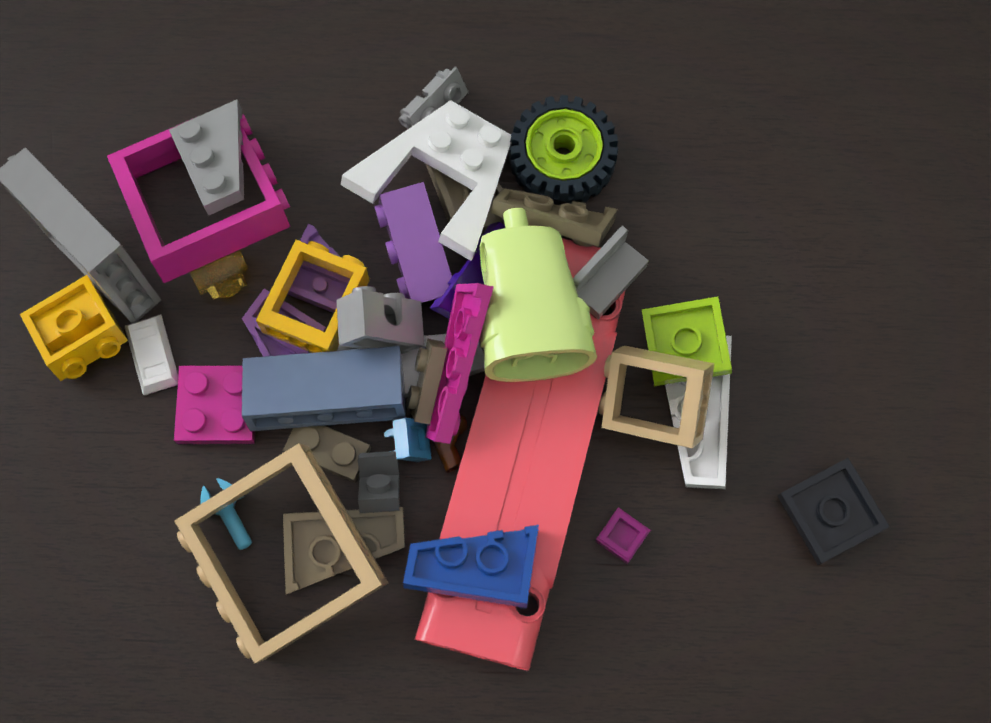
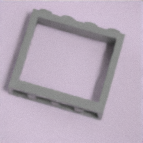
M26 148L22 149L18 154L7 158L8 162L0 168L1 184L46 236L84 275H88L94 285L131 323L137 322L161 301V298L122 245Z

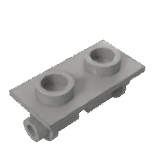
M454 67L451 71L449 69H445L443 72L438 71L436 76L422 90L426 97L423 99L417 95L400 111L401 116L398 120L405 128L409 129L450 100L458 104L469 93L458 68Z

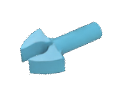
M216 479L223 490L232 485L225 480ZM205 486L202 487L200 504L212 498ZM235 501L215 514L222 518L237 548L243 550L252 544V540L234 509Z

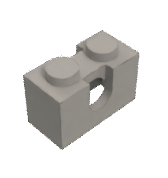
M371 286L356 287L352 289L351 294L336 300L340 346L358 349L400 346L401 354L425 346L421 301L405 298L403 293H387L383 295V293L376 292V289Z

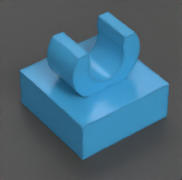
M406 417L392 421L393 428L385 431L384 436L395 440L394 451H396V458L398 460L422 462L432 459L430 440L425 437L428 424L414 422V419Z

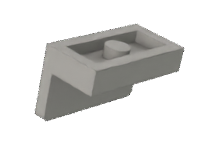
M621 226L573 278L578 297L584 300L590 308L589 313L597 319L609 309L641 274L649 262L648 259L625 242L628 230L624 226Z

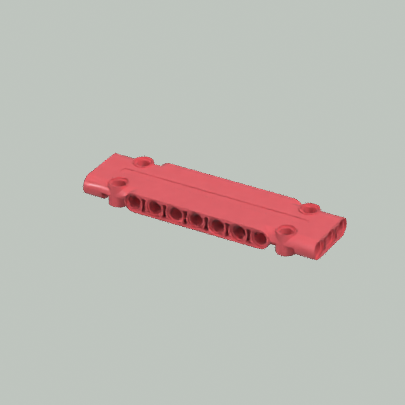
M562 238L565 256L572 278H574L598 252L600 247L580 246L572 240ZM626 290L610 306L612 309L611 314L602 315L597 319L589 313L594 329L592 338L597 353L596 361L589 367L567 376L524 382L496 381L485 375L441 531L440 539L459 536L463 539L487 535V532L503 530L504 533L524 530L527 526L539 525L528 595L537 601L538 611L532 616H523L516 610L515 606L428 592L415 640L513 668L530 670L549 591L553 588L606 379L604 376L605 362L607 357L613 352L617 336L615 331Z

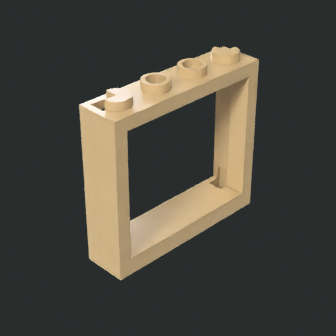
M298 443L175 520L180 530L177 532L180 544L187 552L193 553L199 564L196 568L199 578L206 587H212L219 600L216 602V606L221 617L227 623H232L239 635L236 638V642L240 651L247 659L251 658L254 664L266 660L388 584L386 577L311 449L304 444ZM293 465L361 583L265 642L201 530L199 523Z

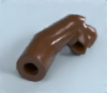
M460 414L458 432L455 436H452L450 444L433 441L446 472L458 469L462 459L455 443L458 436L466 431L468 426L467 420L462 414Z

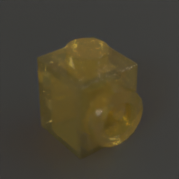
M238 250L195 269L190 274L200 295L209 292L214 300L219 297H231L237 294L241 287L248 285L242 272L249 270L241 251Z

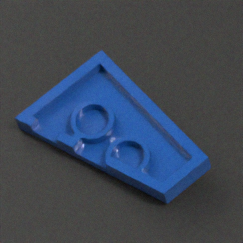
M539 525L527 526L524 530L504 533L503 530L487 532V535L463 539L459 536L412 543L410 545L403 588L526 608Z

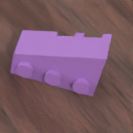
M424 182L379 194V205L374 206L380 228L386 227L390 237V241L385 242L391 264L398 263L402 277L396 279L399 292L403 293L405 298L421 301V303L441 298L449 287L447 283L452 278L443 245L438 242L440 235Z

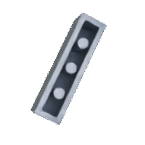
M400 346L243 358L242 418L250 431L388 421L406 417L404 373Z

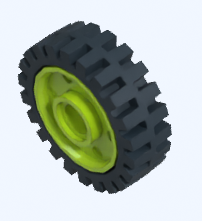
M560 95L559 101L555 102L554 97L551 96L545 98L543 105L540 101L533 103L531 111L526 109L521 114L520 120L517 119L511 133L509 156L511 170L516 176L519 186L524 185L525 192L550 197L555 205H559L560 202L572 204V201L576 200L585 203L589 200L590 195L596 197L601 192L602 187L605 188L609 183L616 165L618 138L617 134H614L615 127L612 121L607 122V114L603 110L597 113L595 104L589 101L587 106L583 105V98L575 96L574 102H568V95ZM567 148L571 153L559 154L556 152V149Z

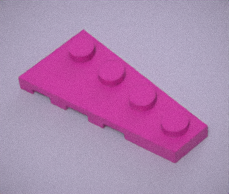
M480 283L456 284L444 343L448 350L431 422L427 426L425 437L428 439L450 444L452 436H455L460 426L459 410L467 390L469 374L494 286Z

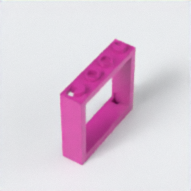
M242 114V119H240V130L243 134L241 152L266 201L167 245L163 243L136 178L181 159L169 129L107 156L150 261L163 283H167L291 227L284 212V209L289 208L290 205L282 189L274 191L272 186L278 184L269 163L261 165L260 161L265 159V156L256 138L249 141L247 136L253 133L244 114Z

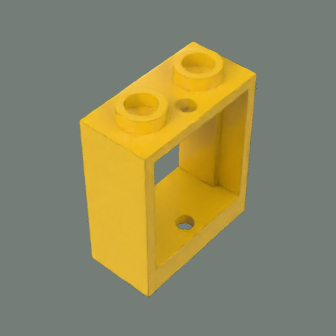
M295 240L256 322L262 333L311 353L337 351L339 347L337 308L325 332L278 312L303 261L349 278L350 281L342 297L351 294L352 289L368 285L370 280L367 268L364 267L363 262L353 256L343 255L341 258L329 253V250L320 243L309 241L306 244Z

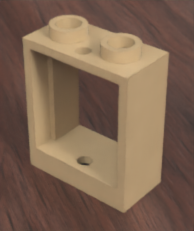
M622 346L614 350L607 357L604 366V376L608 378L607 390L603 393L599 404V414L603 415L601 428L694 448L703 440L715 363L629 346ZM627 365L687 377L680 428L620 415Z

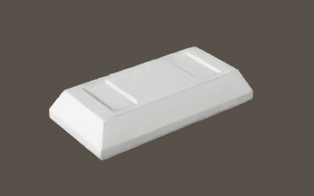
M162 315L125 325L143 396L178 385V372Z

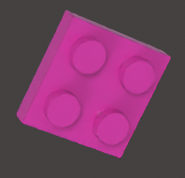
M179 366L174 441L177 444H255V431H250L242 418L243 366Z

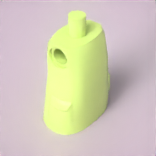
M508 209L503 213L505 228L482 236L480 242L483 281L485 285L494 286L480 335V347L484 350L485 374L490 379L496 381L524 382L557 378L582 371L597 359L592 338L594 329L589 314L590 308L583 299L578 297L565 256L562 237L559 231L552 227L528 226L525 209Z

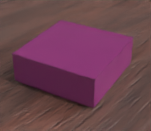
M618 507L595 542L628 564L651 530Z

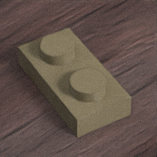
M427 338L425 349L419 348L415 371L420 373L417 386H410L406 402V408L411 409L414 422L430 425L448 350L443 341Z
M326 426L293 428L283 448L285 452L298 443L307 445L323 470L356 483L359 476L358 455L360 453H369L371 450L369 444Z

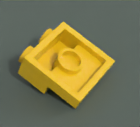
M88 275L20 314L46 366L60 381L66 378L76 379L82 376L87 370V365L100 357L106 359L115 356L120 351L121 345L128 341L114 315L107 308Z

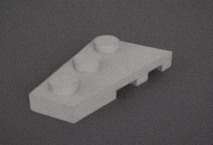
M238 99L169 129L208 216L244 200V172L241 160L243 134L240 130L242 108Z

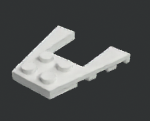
M450 100L342 175L341 185L373 204L379 197V194L384 191L412 155L473 190L441 232L438 241L472 261L511 144V134Z

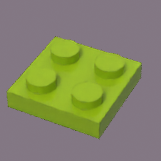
M718 296L642 309L649 351L715 363L713 377L732 374ZM652 370L654 386L687 381V377Z

